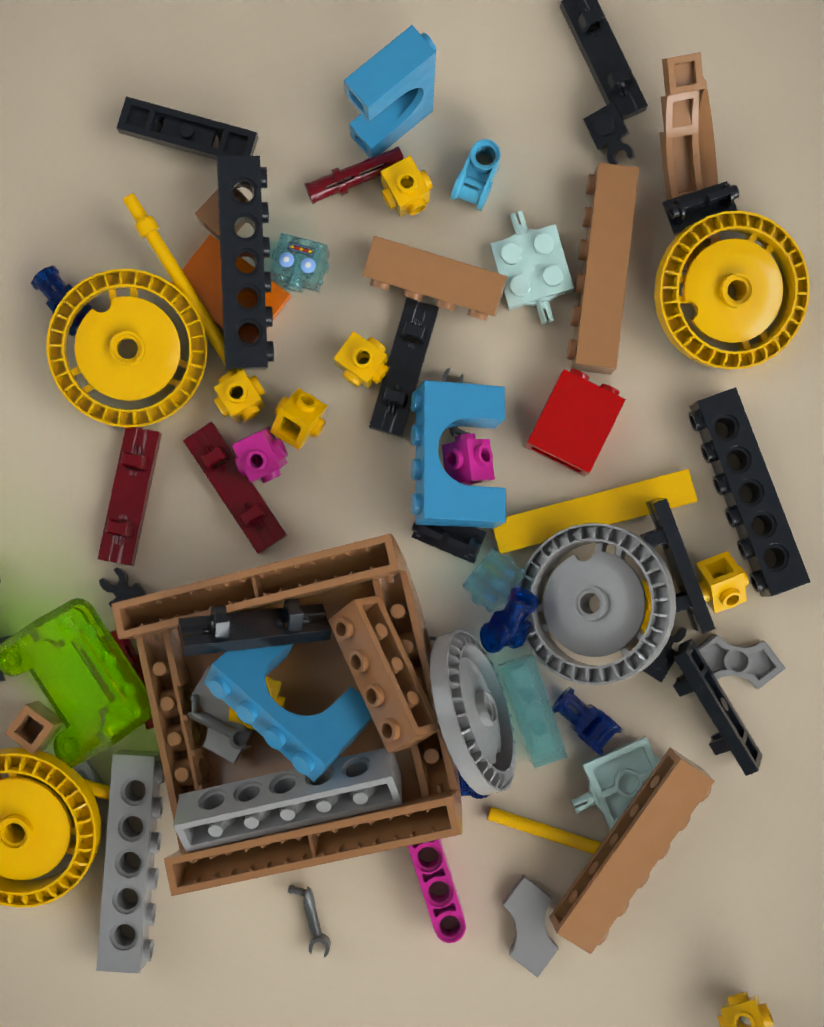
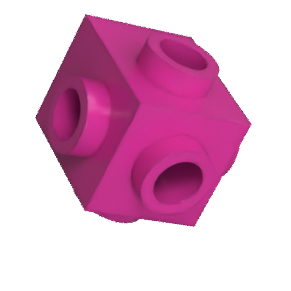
M270 426L232 445L237 455V458H235L237 468L244 477H248L250 483L261 478L263 483H266L280 476L281 472L279 469L288 463L285 458L288 456L286 447L280 438L276 439L270 433Z
M469 433L454 436L455 442L441 445L444 469L457 482L473 485L495 480L490 439H475V434Z

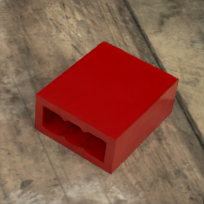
M563 369L524 447L585 477L591 472L626 399L620 397V392L610 385L601 384V386H598L588 381L589 376L577 369H570V371Z

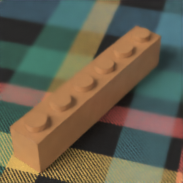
M598 163L594 174L588 175L586 194L591 195L590 207L585 206L582 218V227L587 228L586 240L581 239L578 252V260H583L582 273L577 272L574 293H579L580 295L578 306H573L570 320V326L576 327L575 338L569 339L566 355L567 359L572 360L571 369L611 375L617 368L639 167Z
M671 747L667 750L549 916L557 934L589 954H592L597 945H601L606 940L610 927L617 917L622 916L626 912L629 901L637 889L642 888L646 884L650 871L657 861L666 856L670 843L679 831L686 828L695 808L709 796L711 786L715 781L703 768Z

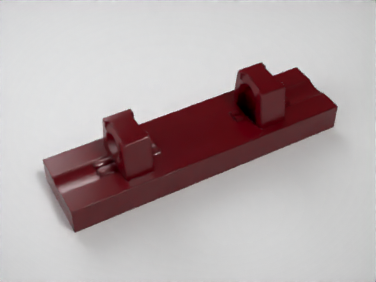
M208 423L183 440L257 554H261L288 536L253 482L250 483L248 477H244L239 472L235 462V455L214 423ZM221 460H227L226 462L212 470V466L216 462Z
M125 427L97 558L99 560L134 566L162 436V433L158 431ZM128 466H132V467L141 469L142 471H140V470H134V469H129V468H127V467H128Z

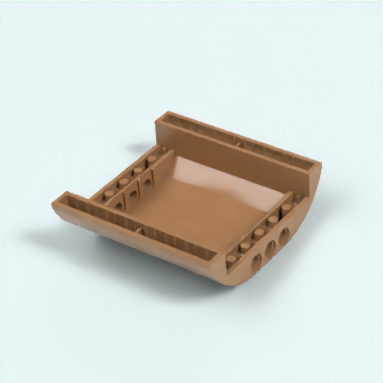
M391 533L111 604L118 639L136 638L173 820L175 819L179 794L295 768L292 762L279 750L269 746L264 737L255 729H251L253 734L247 743L251 747L243 750L236 764L203 747L208 727L192 720L188 716V712H191L190 697L207 667H211L212 663L225 652L184 656L177 629L178 618L210 615L211 607L226 606L227 613L283 608L286 599L299 598L300 606L323 604L327 619L329 620L352 600L379 595L437 717L436 710L433 708V695L430 692L432 688L431 680L429 679L431 642L410 571L397 541ZM333 630L330 640L294 644L287 658L267 675L273 680L282 682L280 696L286 698L284 709L298 715L310 716L324 712L351 686L361 694ZM198 704V712L204 713L203 709ZM373 720L367 729L339 758L385 748ZM441 729L413 747L394 752L402 775V805L191 852L185 851L177 835L180 850L164 858L171 896L461 835L462 801L457 767L453 764L451 755L447 752L448 748L445 740L441 737Z

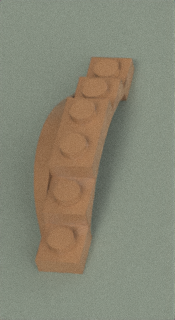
M701 52L662 59L665 96H661L664 132H659L666 201L718 184L713 123L707 81L704 79L702 72ZM720 232L707 237L696 246L689 255L683 271L688 270L693 259L704 248L720 240Z

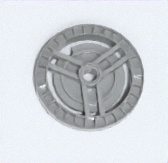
M586 523L571 526L547 539L533 553L525 566L517 594V616L521 632L530 650L550 671L564 679L579 684L601 685L617 683L631 678L646 669L659 656L667 644L674 626L676 614V595L672 577L664 560L657 551L640 536L626 529L602 523ZM596 543L594 554L589 560L581 561L577 555H573L564 560L553 571L547 582L542 604L543 588L555 564L573 549ZM608 544L616 546L615 554L606 552ZM626 553L642 569L651 593L650 620L645 632L641 628L646 613L645 590L636 571L624 561ZM596 594L600 600V607L593 613L590 609L589 601ZM542 612H544L547 624L544 623ZM548 632H551L556 640L565 648L579 655L602 657L621 651L624 657L601 666L578 662L566 655L555 644ZM636 637L639 643L632 649L628 644Z
M458 629L438 636L433 644L430 659L429 679L431 680L432 687L430 692L433 695V708H435L438 718L436 722L440 725L441 737L445 740L448 748L447 752L451 755L454 766L457 767L460 775L469 787L476 793L485 796L506 791L512 783L516 765L514 747L516 741L513 738L515 730L511 724L510 718L512 715L509 714L508 700L506 701L503 693L504 687L500 685L499 675L494 671L493 662L489 660L487 652L483 650L481 644L469 632Z

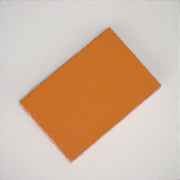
M209 235L182 271L214 323L223 329L220 241ZM242 258L236 261L238 270L243 273H250L255 269V267ZM271 280V293H265L266 306H272L274 320L290 300L291 295ZM243 291L237 296L238 303L244 308H252L257 304V299L252 292ZM243 326L238 331L240 339L245 343H253L258 339L257 330L252 326Z

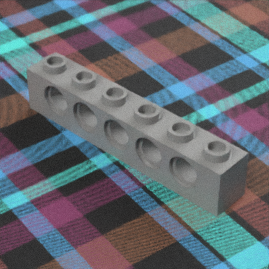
M386 748L337 758L315 782L293 768L179 794L173 826L186 852L402 805V775L395 754H388Z
M119 750L112 754L96 971L140 973L146 963L152 959L154 941L149 939V926H153L155 922L156 904L151 903L152 890L157 888L159 869L154 868V856L159 854L161 847V833L156 832L157 818L161 819L164 808V798L159 797L160 783L165 781L159 752ZM133 780L141 781L145 785L146 794L144 797H138L132 792L131 784ZM130 816H137L142 820V832H136L130 828ZM127 852H134L140 857V867H133L128 864L126 860ZM124 888L135 890L138 895V902L133 903L126 900L123 894ZM122 924H128L135 930L134 938H128L123 935L121 931Z

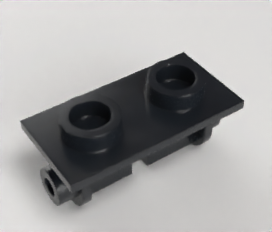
M726 181L662 202L673 234L682 232L686 227L704 217L724 211H738L734 199L739 198V190L736 185L730 186Z
M415 521L412 526V538L473 564L487 533L475 527L416 525Z

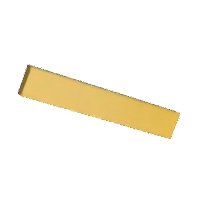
M689 469L506 517V523L497 528H492L498 553L503 554L544 543L557 532L571 526L586 523L612 525L650 515L646 502L658 497L667 498L671 509L698 502Z

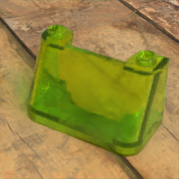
M75 598L31 622L0 644V670L8 676H18L29 670L66 726V729L55 737L53 747L56 757L65 762L70 768L112 747L152 716L146 687L94 607L84 599Z

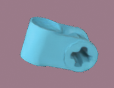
M483 139L473 145L465 165L456 179L450 196L451 199L456 200L460 198L476 205L477 210H483L498 171L501 156L500 148L495 142ZM481 154H488L492 157L493 162L489 165H481L477 162L476 158Z

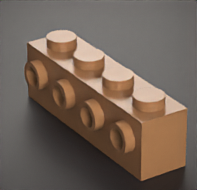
M377 236L373 237L363 272L364 277L371 279V286L387 291L390 290L391 285L403 288V296L420 301L423 295L436 299L434 305L454 311L455 305L468 308V316L484 321L487 320L488 315L496 316L508 276Z
M380 596L354 599L332 616L328 622L388 754L413 747L440 730V725L436 722L438 719Z

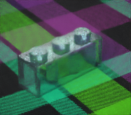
M527 654L497 664L530 763L534 768L567 758L568 755L534 655Z

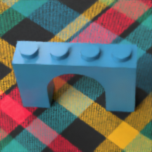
M413 25L408 27L344 79L345 94L361 113L349 123L350 135L369 158L383 153L433 112L436 47L426 33L420 34Z
M424 380L416 391H413L411 397V410L416 412V425H413L411 430V444L416 446V459H413L411 463V479L416 480V493L412 494L410 503L411 513L415 514V524L475 528H497L506 523V488L469 486L457 482L442 467L438 455V444L443 431L454 426L495 429L505 420V387Z
M294 644L225 652L212 663L204 684L209 687L210 692L216 698L222 699L229 705L244 723L250 724L259 732L269 746L279 750L292 762L298 772L306 775L313 782L339 758L367 729L373 720L362 695L352 686L327 710L316 715H298L279 706L267 690L265 677L287 658Z

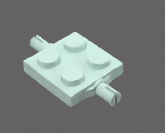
M517 211L520 225L516 213L514 212L510 215L515 234L507 239L490 243L498 273L508 276L503 291L508 309L536 306L540 324L544 325L547 324L544 311L546 312L548 323L555 320L549 302L559 295L573 292L574 286L556 224L537 230H528L524 212Z
M642 736L581 763L588 779L590 792L571 799L576 813L596 805L602 811L609 829L613 828L660 762V759L653 753L647 737Z

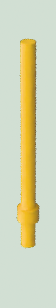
M134 193L127 195L122 201L136 221V230L142 239H147L175 286L189 298L197 310L206 336L225 364L224 337L158 232L160 227L153 216L147 215Z

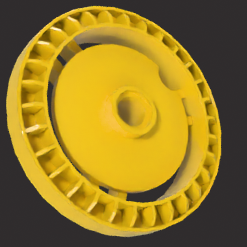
M724 211L710 215L686 227L666 249L659 263L655 278L654 300L656 313L661 327L670 342L692 361L709 368L723 370L753 367L775 357L797 334L805 318L809 303L810 283L808 269L803 254L795 240L784 228L771 219L746 211ZM727 231L746 235L745 239H725L707 246L693 259L686 275H681L689 255L707 237L717 232ZM756 240L763 244V247L754 242ZM679 283H683V296H679ZM730 283L736 288L734 299H731L728 295ZM680 304H693L696 313L691 322L700 332L716 341L737 343L739 350L733 352L720 350L701 340L686 322ZM779 309H780V313H779V315H778V317H777V319H776L774 325L771 327V329L768 331V333H766L765 330L771 325V323H772L773 320L775 319V317H776V315L778 314V311H779ZM756 337L757 342L750 346L748 340Z
M111 269L96 273L80 281L59 302L49 323L46 336V355L50 372L57 387L77 410L93 420L107 425L126 428L142 427L160 422L175 414L187 404L197 391L204 376L207 363V339L197 310L189 298L175 285L160 276L146 271ZM130 288V296L117 297V289ZM138 290L146 291L161 298L179 315L189 340L188 362L180 359V339L171 319L155 304L138 298ZM105 292H109L110 308L102 313L96 312L92 308L78 327L74 345L78 366L71 369L68 358V336L73 321L88 302ZM126 339L134 340L138 347L136 355L130 359L123 358L119 352V345ZM178 366L186 369L181 381L173 378ZM80 373L89 383L83 388L75 378ZM168 383L176 387L163 400L141 409L115 408L100 402L89 394L96 389L100 393L114 399L133 401L156 394Z
M23 747L0 749V905L21 908L51 903L72 890L93 864L101 840V817L98 804L82 776L69 764L56 756L40 750L30 753ZM1 773H8L9 777L2 778ZM23 774H24V775L31 776V777H34V778H36V779H39V780H41L42 782H44V783H46L47 785H49L51 788H53V789L62 797V799H63V800L65 801V803L67 804V806H68V808H69V810H70V812H71V814H72V816H73L74 821L70 820V816H69V813H68V811H67L66 806L64 805L63 801L59 798V796H58L53 790H51L49 787H47L46 785H44V784H42V783H40V782H38V781H36V780H33V779H30V778H24V777H23ZM15 823H16V824H19L20 826H22V828L24 829V832H23V831H20V830L16 827ZM72 834L76 835V842L71 841ZM66 853L73 855L70 864L61 872L40 880H29L41 877L53 870Z

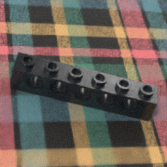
M217 155L225 371L266 370L268 362H274L273 341H267L266 327L273 326L272 306H266L265 293H271V272H264V258H270L269 237H263L262 224L269 222L268 202H262L261 188H267V167H260V156ZM244 187L250 190L253 198L248 202H239L235 199L233 192L237 188ZM240 222L249 223L254 229V234L248 238H242L236 234L234 227ZM241 257H249L254 261L255 269L250 273H243L238 270L236 261ZM243 291L252 292L257 299V304L252 308H244L238 303L237 296ZM246 325L254 327L257 330L258 339L253 343L243 342L238 334L241 327Z
M735 387L695 402L689 406L691 410L689 412V420L694 431H699L702 438V455L708 464L711 463L716 475L713 476V483L717 493L720 496H724L728 507L725 509V515L730 526L736 528L740 538L737 541L738 550L744 560L748 559L752 570L749 577L754 590L760 592L762 597H772L810 583L811 581L737 388ZM716 422H722L726 425L728 429L726 438H721L716 434ZM729 453L735 454L739 458L740 467L738 470H733L728 466L727 456ZM742 485L749 487L752 492V499L749 503L744 502L739 495ZM755 517L760 518L764 523V531L761 535L756 534L752 529V521ZM768 549L772 550L776 555V563L772 568L764 561V555Z

